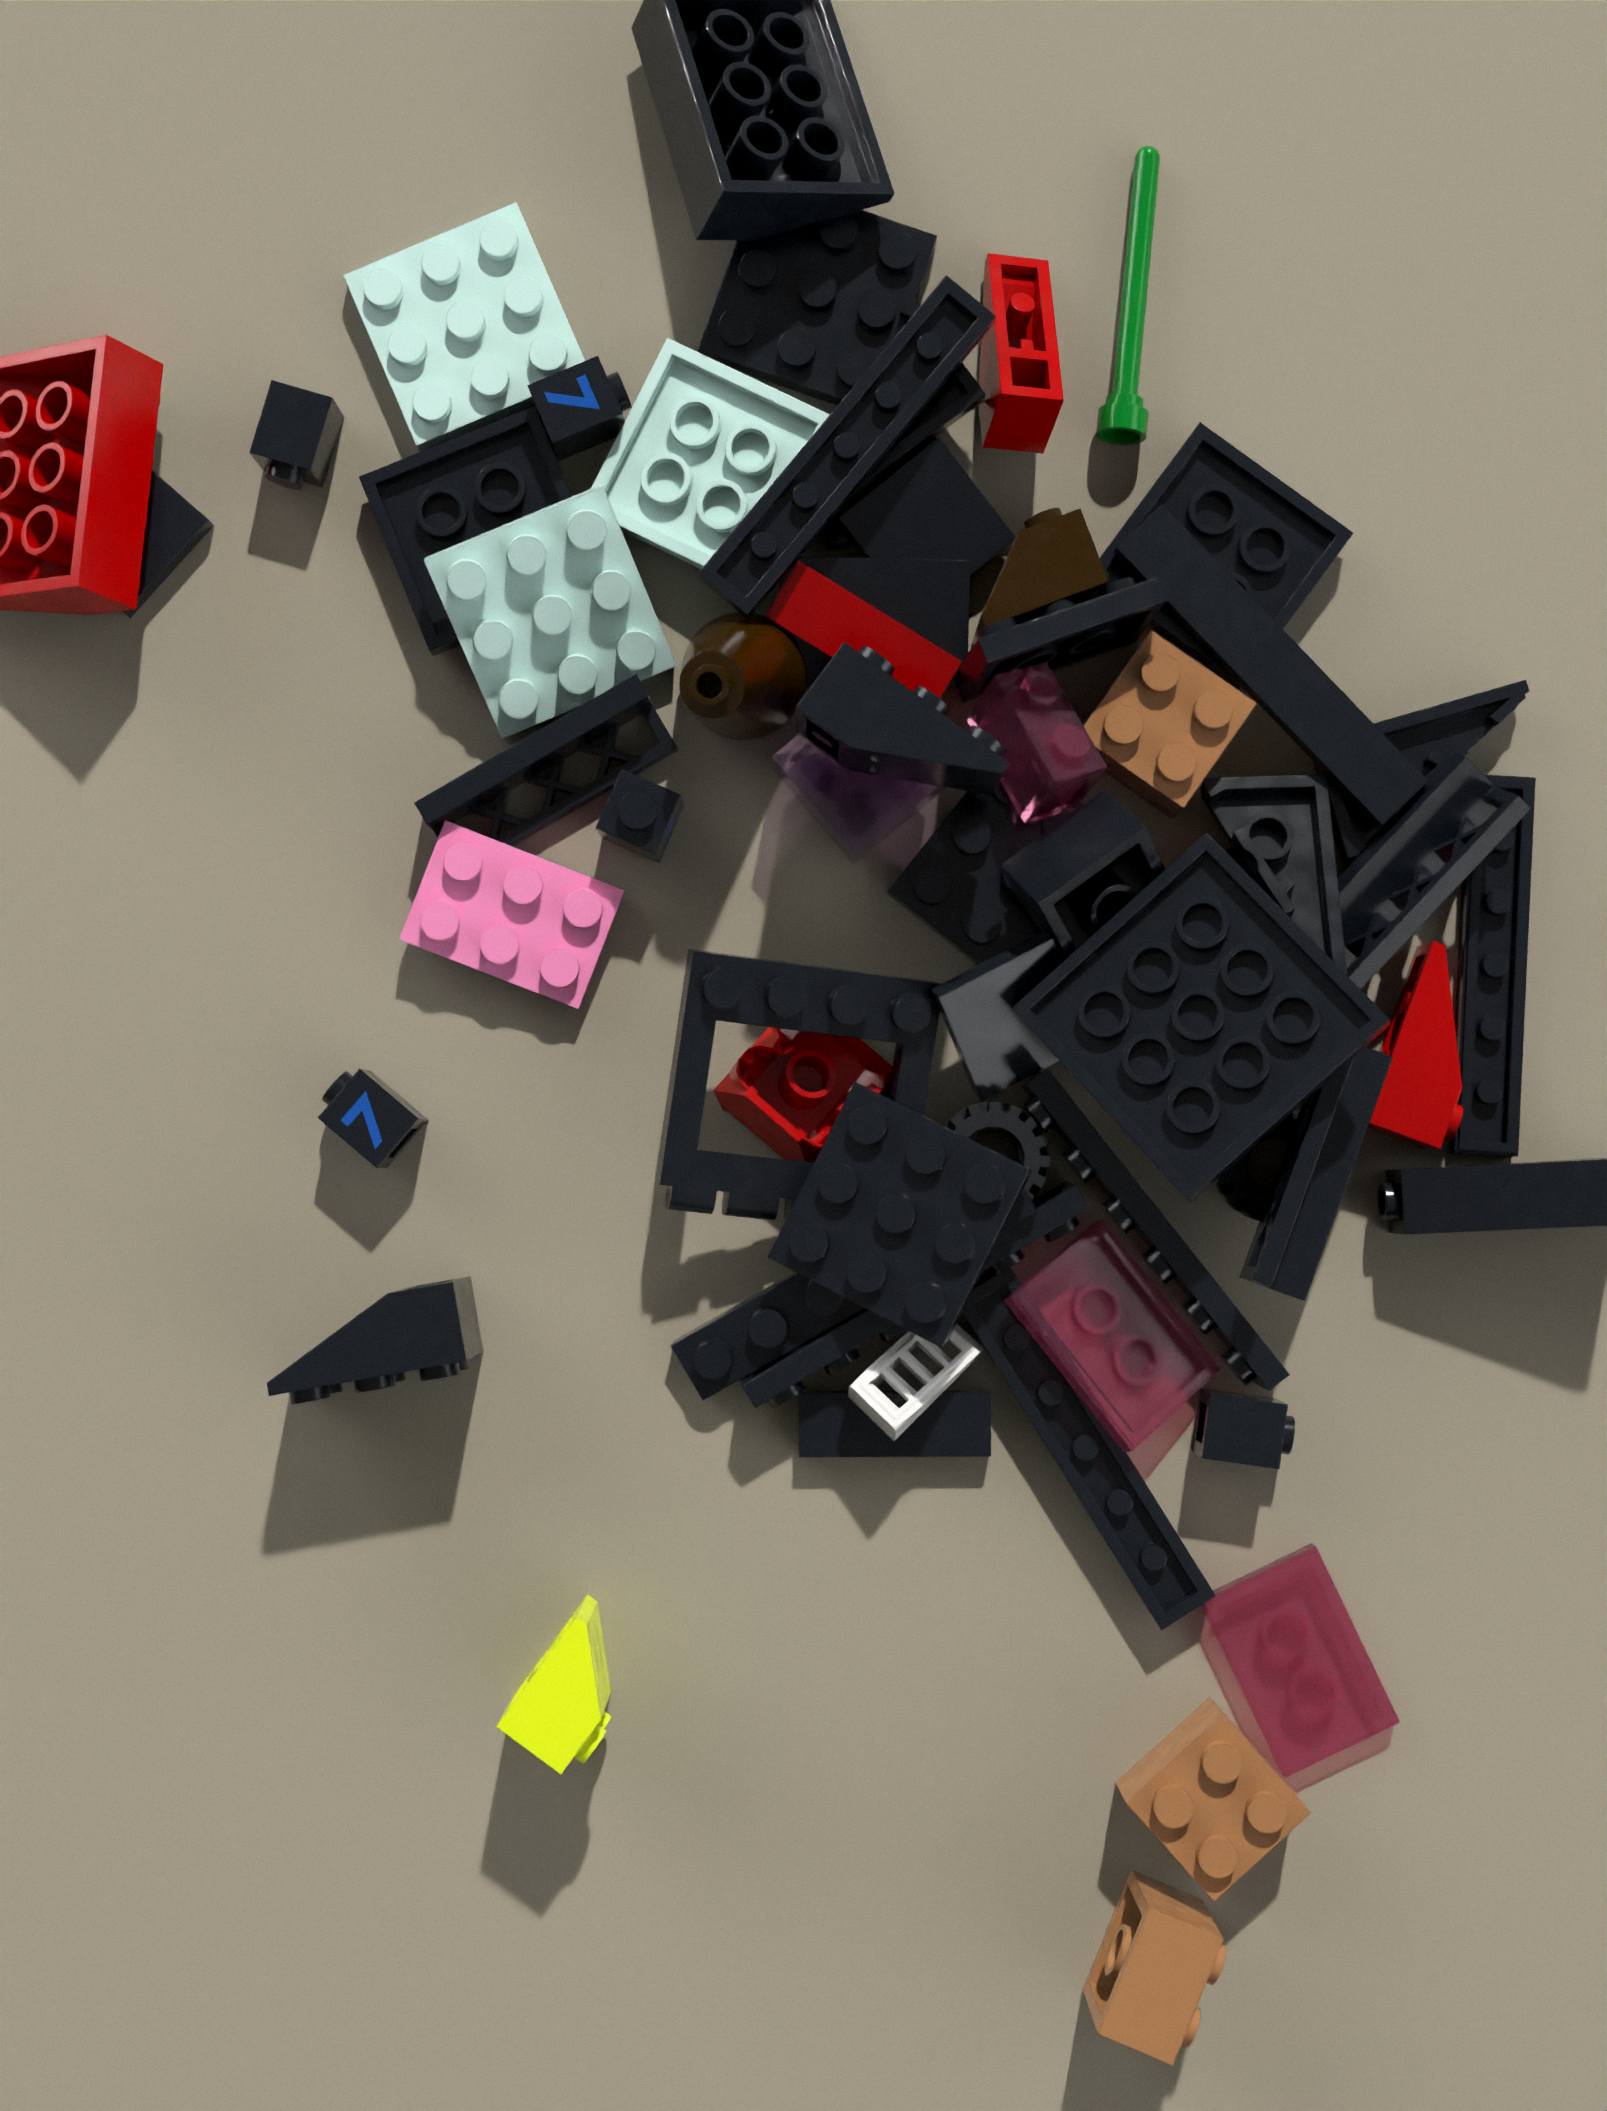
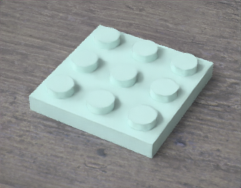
M517 202L343 275L419 452L534 405L527 385L585 361Z
M667 338L591 488L601 484L604 486L623 532L702 569L830 414Z
M602 484L424 558L425 565L502 739L575 709L635 674L642 681L677 666Z

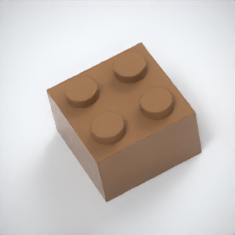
M1150 630L1069 748L1173 819L1186 806L1257 703Z
M1210 1697L1116 1782L1125 1803L1214 1902L1311 1814L1294 1790Z
M1134 1870L1130 1871L1082 1989L1099 2035L1172 2066L1180 2047L1188 2048L1192 2044L1201 2019V2010L1197 2007L1206 1983L1214 1985L1218 1980L1226 1958V1946L1222 1945L1224 1938L1202 1899Z

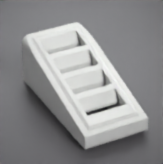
M956 1324L949 1338V1341L960 1351L953 1360L937 1345L908 1331L849 1386L848 1397L895 1441L983 1353L984 1349L958 1324ZM917 1346L942 1368L937 1375L934 1376L911 1354ZM900 1363L925 1385L918 1392L894 1371ZM883 1380L907 1401L900 1409L877 1388Z

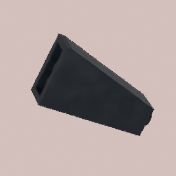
M1607 1158L1385 1170L1386 1183H1380L1378 1187L1377 1200L1380 1218L1383 1222L1389 1221V1233L1394 1234L1607 1226Z

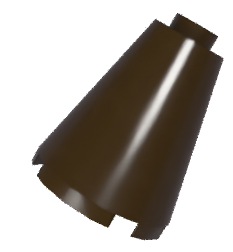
M739 612L729 613L717 617L704 625L690 641L681 667L680 693L685 704L697 719L713 732L737 740L757 739L775 732L789 722L795 713V707L804 695L807 682L806 667L798 649V644L791 632L763 615L753 613L747 619Z

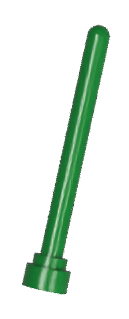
M1152 146L1140 148L1135 156L1113 394L1108 395L1105 405L1098 409L1096 437L1104 442L1118 445L1138 444L1145 441L1147 436L1149 412L1143 407V398L1138 396L1160 165L1159 152Z

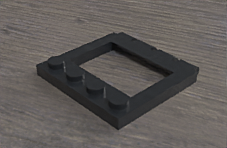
M688 949L655 1181L659 1185L667 1186L665 1197L666 1209L712 1214L717 1191H722V1214L725 1216L774 1221L777 1217L780 1198H786L784 1206V1220L786 1221L814 1165L812 1162L697 1150L716 1021L896 1043L888 1098L924 1116L940 1014L931 989L942 983Z

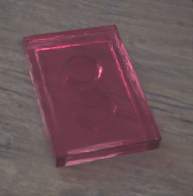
M1103 1220L1091 1224L1004 1300L1123 1452L1133 1451L1221 1370Z
M1308 1544L1214 1589L1213 1592L1216 1596L1201 1605L1274 1761L1284 1778L1400 1723L1321 1555L1314 1544Z

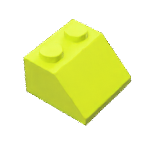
M588 1594L514 1694L496 1726L559 1774L563 1773L573 1758L582 1764L587 1761L606 1733L604 1728L612 1717L604 1711L611 1693L598 1601Z

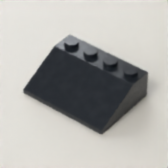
M831 0L643 1L631 29L696 240L754 241L891 201L895 193Z

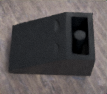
M844 642L795 707V732L848 771L991 795L999 785L1010 764L1000 756L1004 748L994 737L974 725L968 731L964 730L945 716L950 709L938 696L919 685L912 692L891 676L895 668L888 660L875 650L864 645L859 651H856Z
M471 1276L407 1287L387 1293L268 1381L269 1396L289 1393L290 1403L299 1404L330 1397V1394L343 1391L341 1383L354 1381L355 1391L359 1393L395 1386V1382L406 1380L405 1372L419 1369L421 1381L458 1375L461 1370L469 1369L468 1360L483 1352Z

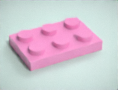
M445 820L399 940L579 1009L625 890Z

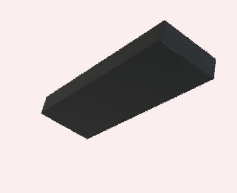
M895 1390L881 1391L899 1409L907 1402ZM945 1390L893 1441L848 1397V1391H802L799 1393V1457H991V1392L989 1390Z

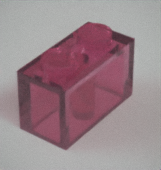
M1047 662L994 675L966 718L970 727L974 725L981 728L1003 746L1004 750L1000 756L1010 764L1001 779V783L1024 824L1076 809L1107 768Z

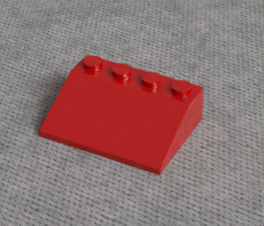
M108 335L0 357V610L79 615L136 610L144 535L147 524L151 472L154 461L153 454L160 405L163 364Z

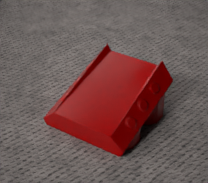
M768 1027L753 1046L749 1047L742 1054L730 1072L713 1091L723 1111L730 1112L785 1160L815 1163L854 1082L880 1093L891 1080L893 1066L860 1038Z

